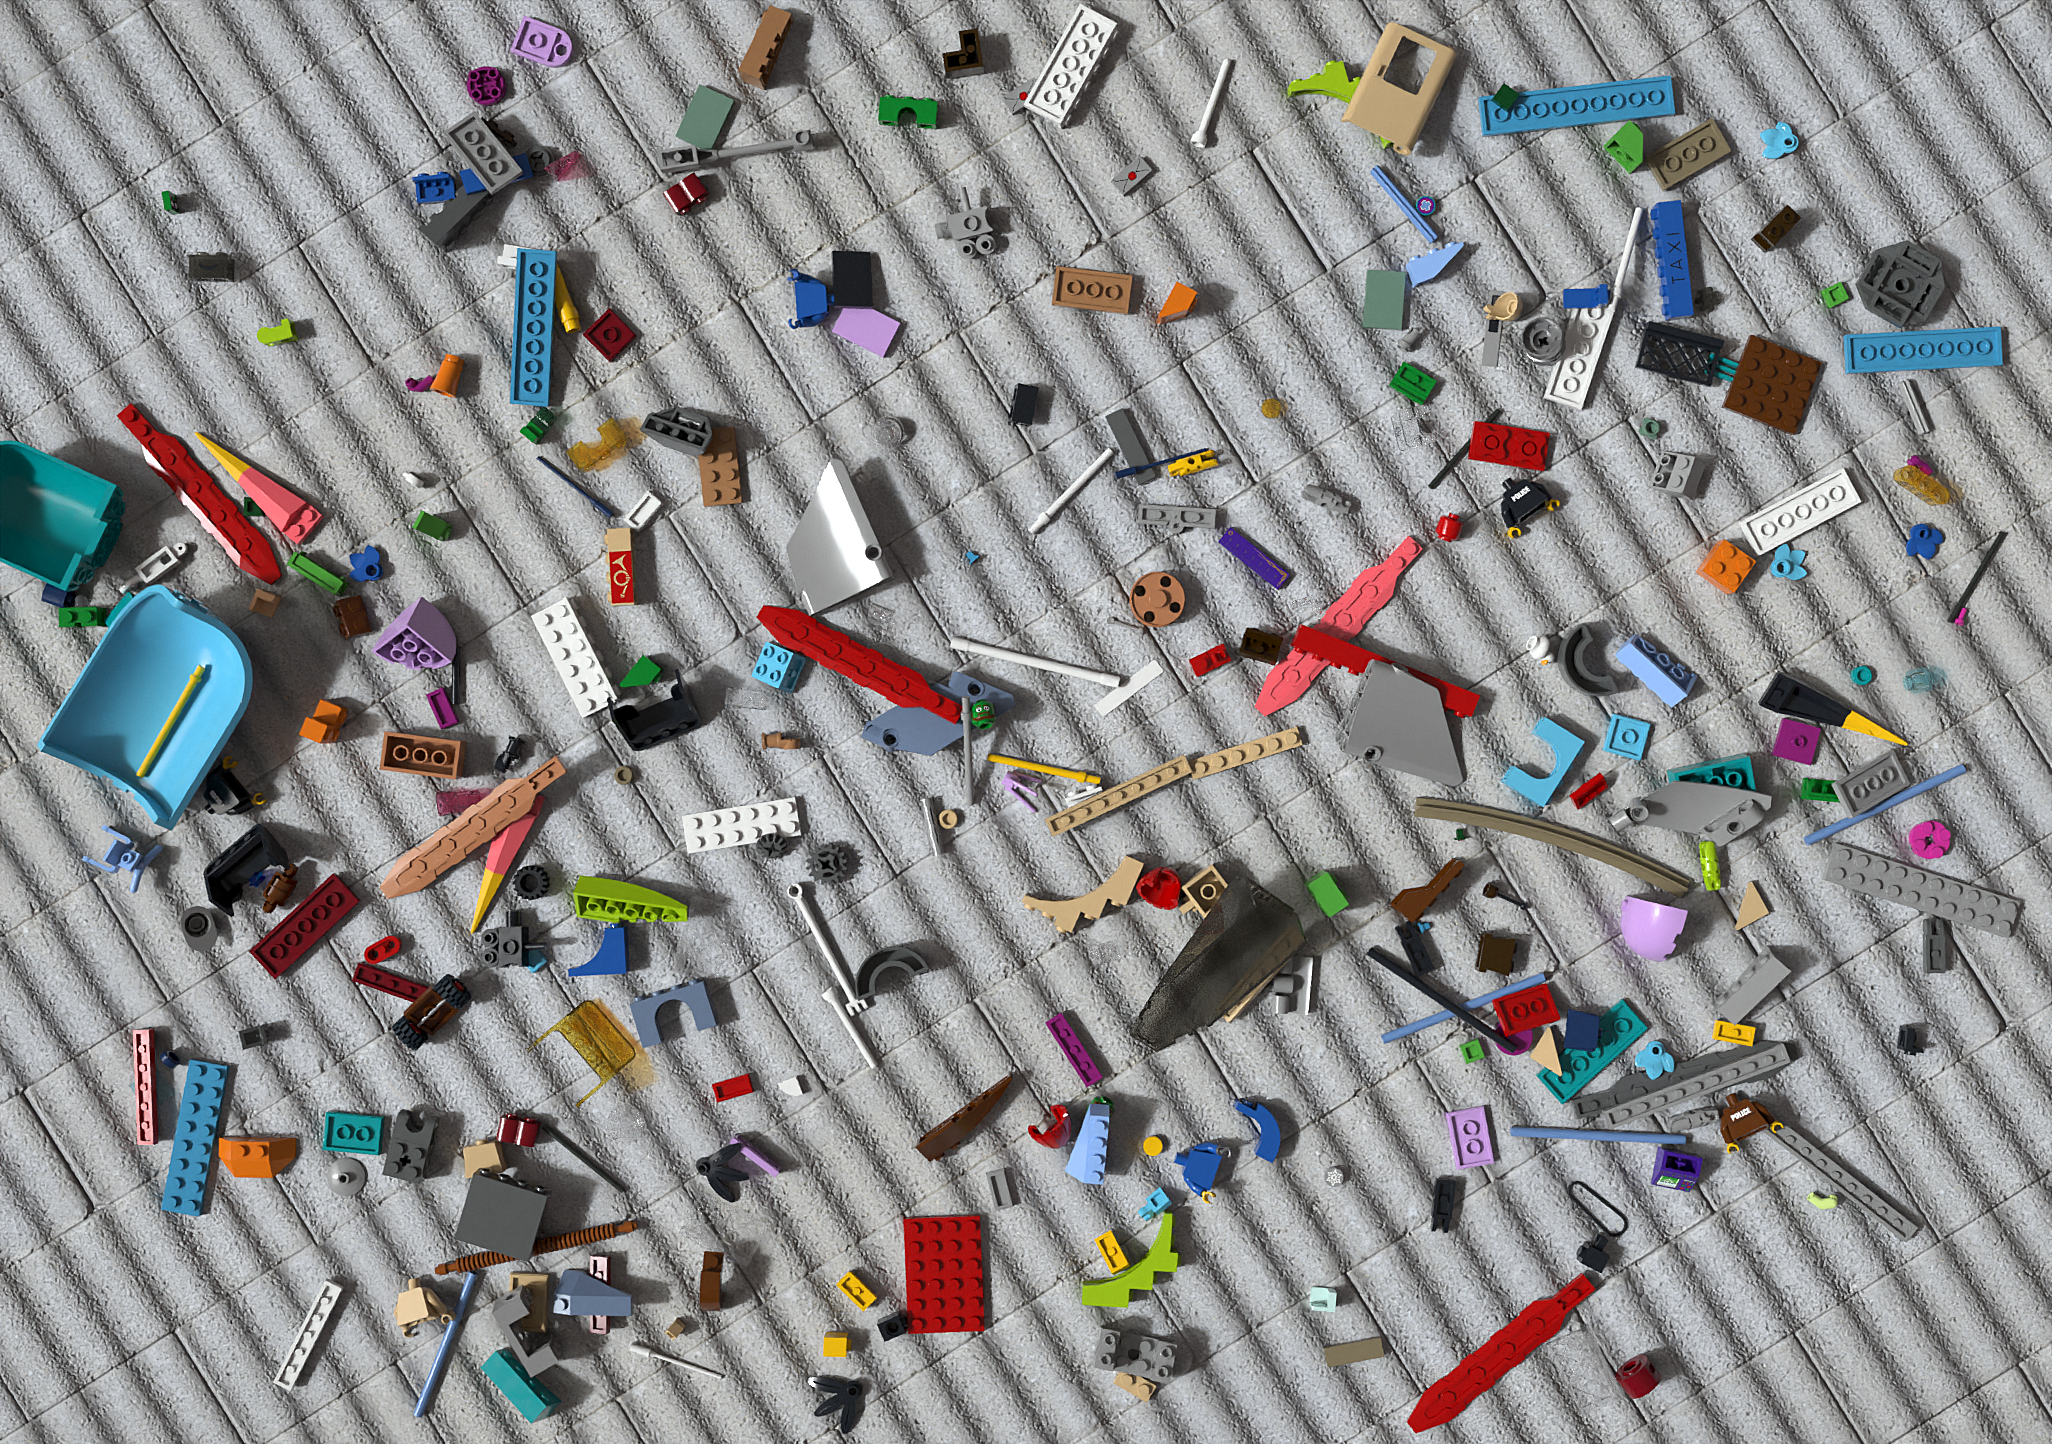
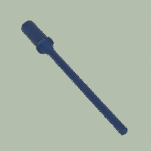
M1206 448L1140 467L1132 466L1116 471L1114 475L1116 479L1136 475L1141 470L1205 452Z
M540 456L536 458L590 500L593 507L597 508L609 519L614 515V512L601 503L600 500L589 496Z

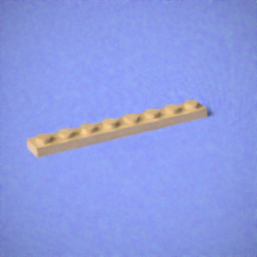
M1182 754L1053 814L1044 820L1052 837L1183 777L1191 773L1192 770L1185 755Z

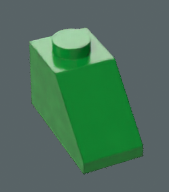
M642 655L619 685L628 688L653 685V683L657 684L663 677L662 672L664 669L648 656Z

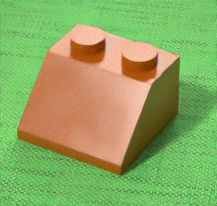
M1176 282L1158 315L1156 323L1163 324L1186 317L1188 312L1192 313L1198 301L1196 298L1197 292Z

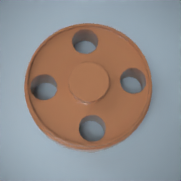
M1150 572L1140 577L1133 585L1129 597L1130 608L1136 619L1144 625L1155 628L1165 627L1176 621L1182 614L1185 606V592L1180 582L1172 575L1165 572ZM1161 578H1169L1171 581L1170 586L1163 587L1160 584ZM1138 586L1145 589V595L1142 597L1135 594V588ZM1171 603L1179 604L1180 610L1178 613L1170 611ZM1146 612L1154 614L1155 618L1152 622L1145 621L1144 614Z

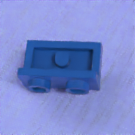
M437 172V175L420 173L417 177H412V181L416 186V198L419 205L442 203L457 197L455 195V178L448 172Z

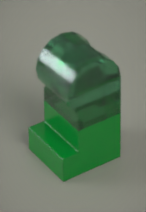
M543 407L519 432L537 445L553 426L557 416L546 407Z

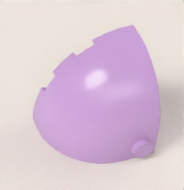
M420 597L388 626L376 642L372 652L392 664L397 662L406 665L408 669L422 670V668L429 667L436 669L452 662L456 653V638L451 625L444 615L425 598Z
M1626 896L1621 903V930L1628 946L1637 955L1651 961L1663 962L1666 960L1665 955L1671 954L1676 946L1674 939L1678 934L1682 933L1688 911Z

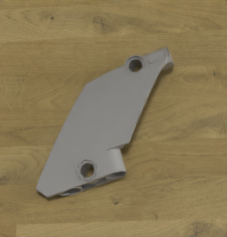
M1673 781L1644 797L1633 798L1629 803L1630 805L1609 819L1618 832H1621L1631 824L1661 827L1693 834L1705 832L1715 845L1720 847L1758 824L1764 817L1763 812L1771 808L1772 796L1716 784ZM1638 807L1643 808L1640 811L1635 810Z

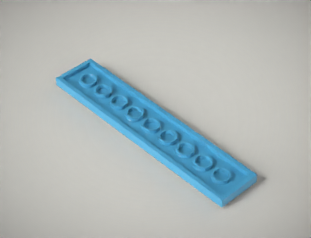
M1671 75L1517 92L1520 95L1507 112L1491 101L1495 95L1478 98L1482 137L1665 117L1675 114Z

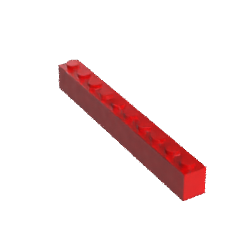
M1302 624L1298 625L1290 645L1299 654L1305 655L1307 652L1313 655L1312 659L1320 662L1327 660L1331 662L1330 666L1341 669L1342 666L1348 669V673L1355 676L1363 675L1369 661L1372 659L1389 665L1398 663ZM1405 666L1408 669V673L1438 689L1444 711L1447 712L1448 709L1455 711L1454 715L1463 719L1466 716L1472 717L1480 695Z

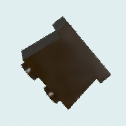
M1786 205L1751 240L1763 252H1766L1769 248L1775 246L1801 217L1789 205Z
M1481 932L1475 970L1486 973L1488 969L1509 977L1510 972L1512 973L1514 969L1512 957L1513 953L1515 954L1517 951L1516 939L1513 937H1493L1490 933Z

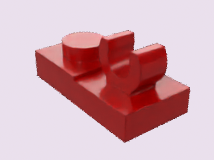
M1222 643L1188 661L1196 677L1231 661Z

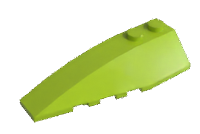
M580 875L573 891L576 914L579 918L620 923L621 920L637 922L638 919H646L647 922H655L657 919H662L664 922H688L689 919L688 907L656 891L626 882Z

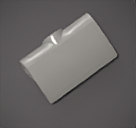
M1293 955L1272 978L1271 991L1273 992L1271 1012L1308 1015L1313 967L1312 957Z

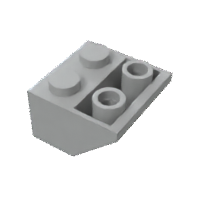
M1662 451L1649 488L1677 498L1693 501L1706 464L1694 456Z

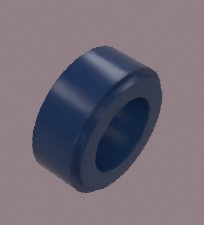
M166 1050L160 1055L161 1061L171 1069H175L180 1064L178 1056L170 1050Z

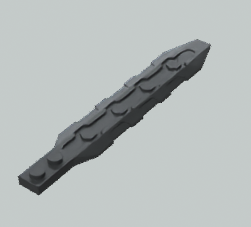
M1756 1041L1753 1042L1752 1046L1740 1045L1736 1049L1717 1054L1702 1055L1701 1058L1682 1063L1676 1062L1674 1063L1673 1072L1663 1070L1661 1075L1655 1080L1650 1079L1646 1072L1622 1076L1608 1090L1571 1099L1575 1118L1581 1119L1600 1114L1603 1109L1780 1043ZM1782 1043L1785 1045L1790 1063L1710 1093L1723 1091L1727 1087L1747 1082L1749 1084L1772 1077L1798 1059L1795 1044Z

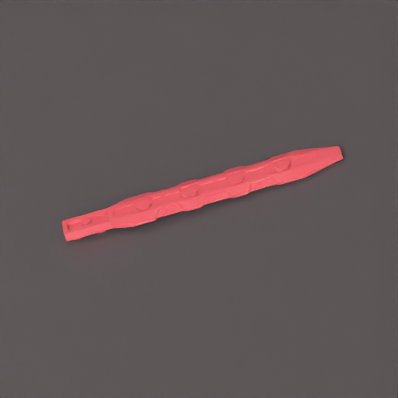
M1407 536L1383 564L1364 569L1351 583L1352 586L1337 602H1334L1327 609L1326 614L1312 629L1345 642L1354 638L1363 628L1362 626L1393 596L1397 576L1423 548L1410 536ZM1293 649L1267 675L1254 707L1264 716H1267L1294 702L1311 685L1310 682L1321 670L1331 662L1323 660V662L1312 659V654L1306 652L1305 655H1302Z

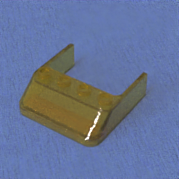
M585 1000L527 1048V1051L530 1052L553 1032H560L598 1075L600 1083L576 1104L577 1108L629 1064L636 1055V1051L630 1042L591 1000Z

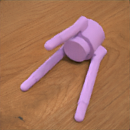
M1008 771L1001 784L1005 785L1007 791L1011 792L1028 809L1035 813L1036 810L1014 789L1019 787L1034 796H1038V793L1021 784V779L1019 778L1041 783L1042 780L1017 771Z

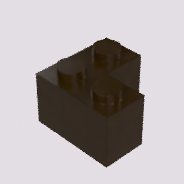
M978 28L958 31L961 50L942 53L946 79L983 74L984 68Z

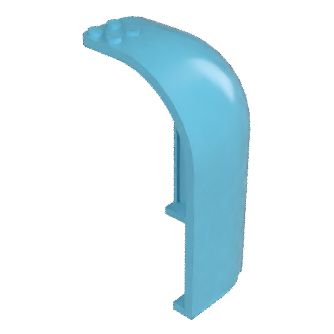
M153 585L138 593L114 619L40 738L37 746L41 752L82 768L100 778L103 775L113 780V785L126 793L131 791L135 794L133 799L144 808L154 824L172 831L242 718L250 700L253 674L250 658L243 643L219 616L203 606L204 603L195 598L189 599L185 597L186 595L177 589L173 591L162 585ZM198 665L205 667L206 669L201 676V682L195 686L144 778L137 776L139 768L190 680L189 676L195 672Z

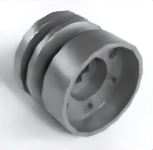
M1539 317L1529 321L1523 328L1521 343L1528 359L1534 364L1548 366L1556 363L1563 356L1566 349V341L1556 321L1547 317Z

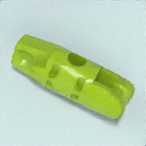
M1702 841L1699 843V852L1706 889L1708 891L1721 889V874L1716 846L1713 841Z

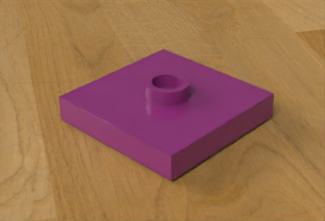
M1782 718L1772 756L1811 766L1821 728Z

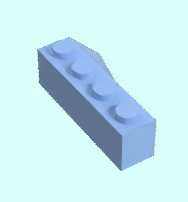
M1634 634L1623 643L1615 654L1620 663L1628 667L1636 677L1640 678L1650 690H1653L1671 708L1689 694L1698 677L1693 672L1689 674L1684 671L1685 667L1680 663L1677 665L1669 660V656L1665 653L1656 652L1655 646L1637 634Z
M1089 1105L1081 1131L1070 1155V1160L1065 1168V1172L1083 1183L1103 1185L1109 1127V1105Z

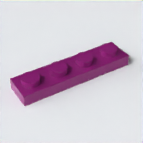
M1062 1012L1047 1020L1045 1024L1085 1086L1089 1087L1103 1078Z

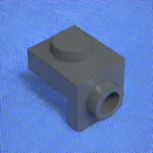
M263 1025L238 1031L242 1050L268 1044L267 1039H270L268 1028H264Z

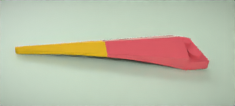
M194 432L280 531L285 533L297 545H301L325 517L305 500L266 477L200 433Z
M538 794L532 809L517 821L508 824L492 838L471 934L476 931L506 872L538 818L545 800L544 796Z

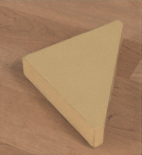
M1751 881L1747 883L1748 886L1741 903L1737 924L1735 925L1736 930L1769 914Z
M1548 1027L1530 1055V1058L1562 1077L1563 1073L1552 1029Z

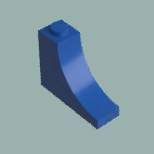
M610 923V927L604 928V939L598 953L588 963L569 968V977L626 974L630 972L627 926H622V923Z

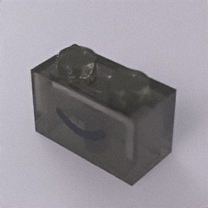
M197 252V255L189 254V278L201 282H234L235 259L229 257L227 253L216 252V255H209L207 252Z

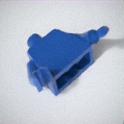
M790 269L788 272H792L794 277H788L787 280L789 282L797 280L795 282V296L798 320L795 321V326L792 324V319H789L788 324L792 329L815 327L829 315V306L834 305L833 294H828L826 285L817 278L799 273L797 269Z

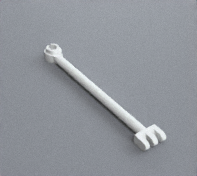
M793 883L792 885L797 887L799 892L794 894L792 892L793 886L790 885L787 889V894L790 898L795 899L850 1000L845 1006L852 1017L855 1015L852 1007H855L859 1013L862 1011L859 1004L861 1003L864 1009L869 1008L865 999L858 1001L803 899L802 886L798 883Z

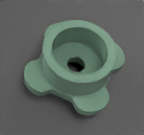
M1648 417L1644 418L1642 428L1638 432L1641 436L1646 435L1649 439L1653 440L1657 437L1661 424Z

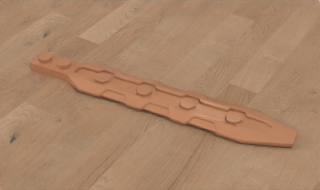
M557 755L527 777L512 778L504 781L483 800L467 808L457 819L447 826L441 827L431 838L400 857L380 886L386 898L390 899L422 890L437 879V876L453 864H458L482 843L488 842L508 824L517 821L532 809L539 792L566 774L568 769Z

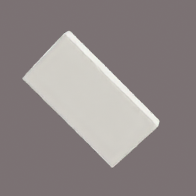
M647 491L624 520L636 531L640 532L664 503L650 491Z

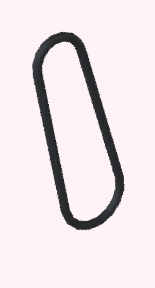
M1575 1181L1569 1184L1567 1189L1569 1197L1606 1234L1617 1237L1625 1232L1627 1222L1620 1212L1583 1183ZM1575 1184L1581 1185L1618 1214L1624 1221L1622 1231L1616 1234L1608 1232L1571 1195V1187Z

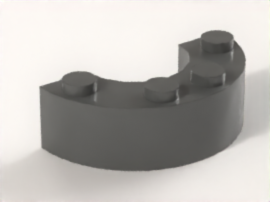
M1584 623L1574 626L1563 637L1558 649L1557 663L1562 678L1573 690L1583 695L1599 697L1618 693L1619 691L1611 675L1595 676L1584 667L1582 660L1583 651L1586 645L1592 641V638Z
M896 946L879 949L863 961L857 972L855 980L857 999L860 1001L877 993L876 979L880 972L887 967H901L908 971L911 977L929 970V967L921 956L910 949Z

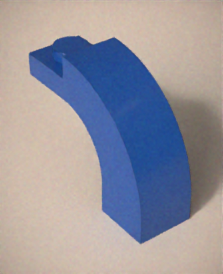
M1237 1099L1234 1104L1235 1109L1250 1116L1260 1124L1261 1136L1253 1150L1255 1155L1273 1163L1280 1147V1131L1275 1118L1262 1103L1257 1102L1256 1106L1253 1107L1254 1104L1248 1100L1243 1099L1240 1101Z

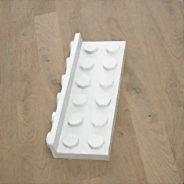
M1080 4L1027 97L1024 107L1058 124L1060 129L1064 125L1067 126L1072 117L1071 112L1074 108L1077 109L1081 102L1080 96L1090 86L1091 82L1089 80L1092 75L1097 74L1101 59L1106 58L1111 41L1114 42L1119 34L1117 23Z
M564 597L563 600L532 615L531 618L581 717L586 718L607 707L608 697H611L614 703L621 700L619 696L621 691L617 684H613L611 680L613 677L608 667L605 668L602 662L604 657L600 650H596L594 646V637L591 633H587L585 629L587 624L582 616L579 617L576 611L578 606L575 600L570 599V597Z

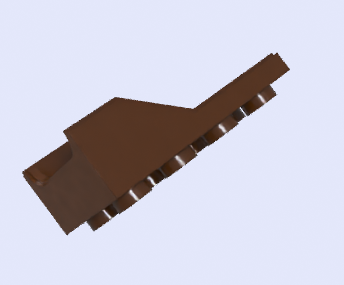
M1451 858L1427 886L1402 889L1390 905L1406 920L1412 923L1419 921L1423 917V911L1426 907H1431L1437 901L1436 896L1440 892L1444 893L1450 887L1449 882L1462 874V868L1465 865L1460 860Z

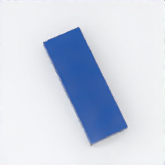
M526 153L513 156V160L521 168L523 174L509 184L532 178L533 173ZM470 168L459 171L467 196L487 190Z

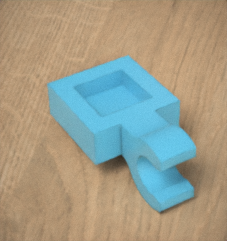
M1159 1187L1145 1199L1148 1204L1139 1209L1138 1213L1147 1222L1153 1217L1154 1212L1159 1215L1172 1202L1164 1190Z

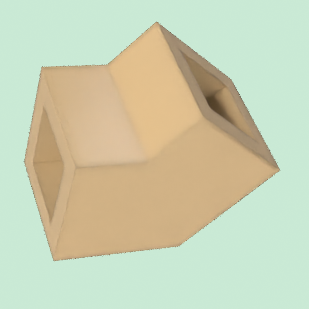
M676 1318L664 1333L672 1340H675L686 1325Z

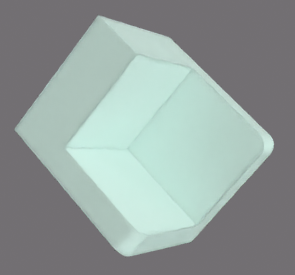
M1312 1286L1310 1294L1311 1309L1335 1312L1337 1295L1335 1289Z

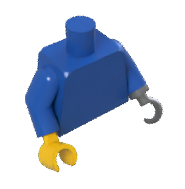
M1205 1142L1190 1147L1187 1155L1179 1152L1175 1155L1173 1163L1183 1166L1181 1173L1184 1176L1185 1183L1194 1193L1202 1197L1205 1203L1212 1204L1208 1200L1209 1195L1216 1197L1215 1193L1207 1192V1190L1211 1189L1222 1154H1226L1228 1150V1158L1232 1157L1233 1152L1230 1147L1224 1148L1211 1142Z

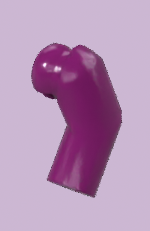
M428 375L422 381L408 378L405 381V385L410 391L422 393L432 385L434 378L431 375Z
M1912 455L1906 462L1910 468L1917 466L1925 477L1934 472L1927 461L1917 455Z

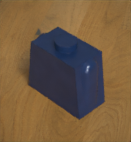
M1568 1009L1563 1049L1594 1052L1597 1048V1039L1601 1040L1602 1028H1599V1015Z

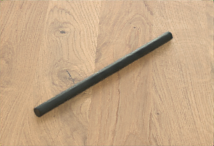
M1496 408L1485 423H1492L1501 411ZM1471 438L1428 485L1430 489L1435 487L1468 450Z
M1999 532L1947 622H1954L2004 538V532Z
M546 1124L542 1127L546 1133L622 1193L625 1190L622 1185Z

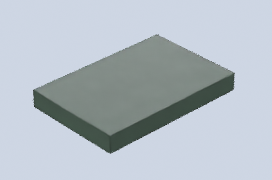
M699 84L675 135L676 138L691 145H696L700 149L713 150L735 101Z
M1367 269L1362 328L1402 330L1406 272Z

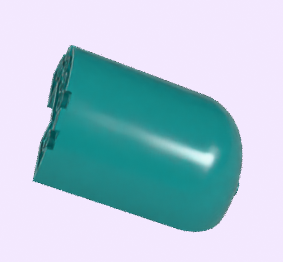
M12 440L0 441V562L64 591L69 592L79 589L78 585L81 583L87 584L95 576L94 571L97 567H103L116 545L123 526L120 519L125 514L126 502L122 501V496L124 495L122 489L109 481L22 442Z

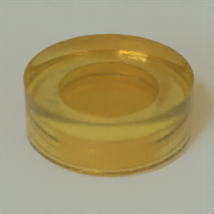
M1267 399L1261 406L1263 416L1269 419L1277 417L1281 410L1280 403L1275 399Z

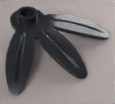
M740 1143L728 1145L711 1157H701L696 1162L697 1171L707 1177L713 1190L720 1197L731 1203L735 1202V1198L719 1178L740 1182L749 1180V1175L742 1171L719 1165L727 1162L741 1149Z
M825 1377L808 1378V1383L814 1388L827 1393H837L824 1401L815 1410L814 1415L816 1417L828 1415L844 1404L840 1422L842 1433L847 1434L855 1419V1400L862 1395V1385L855 1380L843 1384ZM855 1388L856 1393L851 1394L849 1389Z

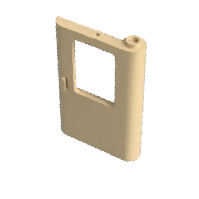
M1388 23L1341 121L1350 122L1394 143L1393 149L1397 153L1405 156L1410 155L1457 57L1455 50L1397 23ZM1404 37L1436 52V57L1417 95L1409 93L1383 79L1401 39Z

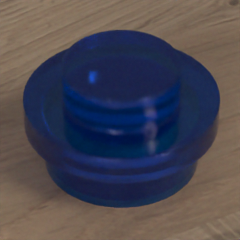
M255 871L248 880L251 882L249 886L257 888L266 878L263 875L264 872L258 873Z

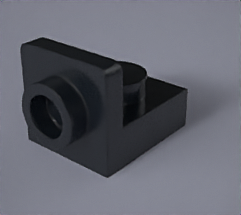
M1900 1025L1897 1048L1903 1050L1904 1054L1916 1056L1917 1053H1924V1049L1914 1046L1917 1038L1915 1029Z

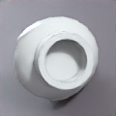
M1532 636L1529 638L1526 648L1530 651L1531 656L1534 659H1541L1542 665L1551 664L1555 657L1552 652L1548 651L1550 640L1546 636Z

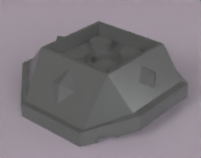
M1908 240L1875 250L1855 284L1865 309L1898 328L1925 322L1945 288L1941 270V259ZM1896 283L1901 285V291L1896 288Z

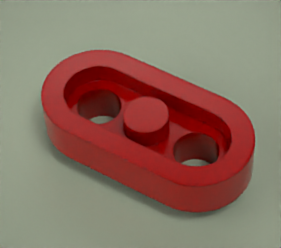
M395 935L387 936L367 947L364 951V958L370 964L380 963L398 953L402 948V942ZM391 941L395 943L394 948L390 946ZM374 951L378 952V957L373 955Z

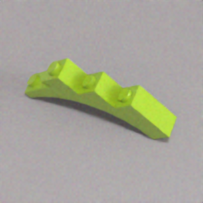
M1332 60L1325 64L1322 75L1316 73L1306 80L1301 78L1293 80L1289 84L1287 91L1289 97L1324 95L1334 97L1349 104L1361 77H1356L1349 82L1343 60L1339 62ZM1380 137L1384 149L1394 145L1393 142Z
M1164 1210L1157 1238L1139 1262L1113 1277L1083 1281L1082 1305L1128 1308V1304L1132 1302L1133 1290L1129 1289L1153 1290V1284L1157 1283V1272L1154 1271L1177 1272V1266H1181V1255H1178L1177 1248H1171L1174 1247L1175 1235H1171L1172 1227L1175 1228L1176 1216H1173L1172 1210Z

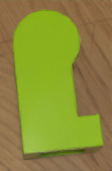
M286 318L281 320V326L260 328L257 332L258 341L267 346H275L298 340L294 321Z

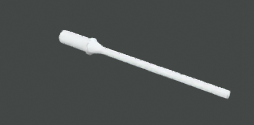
M632 1343L629 1349L630 1351L647 1356V1358L657 1357L719 1379L722 1377V1375L657 1354L651 1348Z

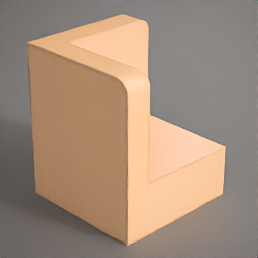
M257 589L249 610L272 618L281 597L266 590Z

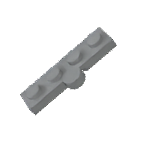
M1139 504L1138 524L1168 526L1169 531L1173 534L1181 533L1184 527L1215 529L1216 509Z

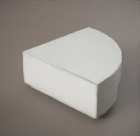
M797 1076L778 1083L782 1091L789 1095L799 1096L804 1094Z

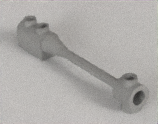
M800 129L792 132V139L718 151L698 149L696 145L659 150L657 153L660 170L664 174L700 168L703 165L719 160V158L793 146L795 152L814 149L811 129Z

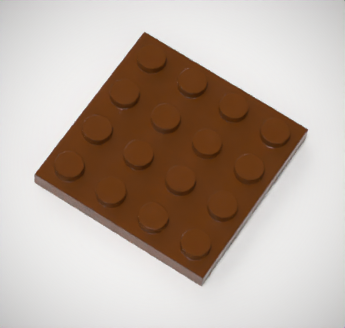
M1749 335L1721 408L1794 435L1822 362L1754 335Z

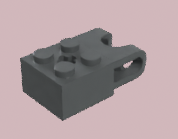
M402 1109L396 1118L382 1175L420 1184L426 1180L440 1120L438 1117L432 1116L426 1120L423 1129H417L411 1123V1111Z

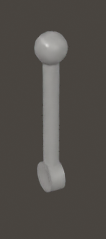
M1113 617L1107 618L1108 624H1116L1137 631L1140 635L1145 633L1143 627L1137 628L1116 621Z

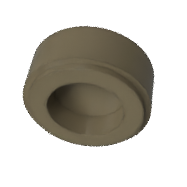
M620 766L615 770L614 778L621 785L630 784L634 779V771L629 766Z

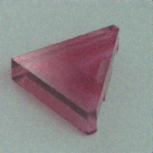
M573 151L547 165L544 169L558 182L580 158V155Z

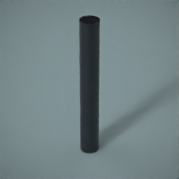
M456 647V653L452 660V704H460V647Z

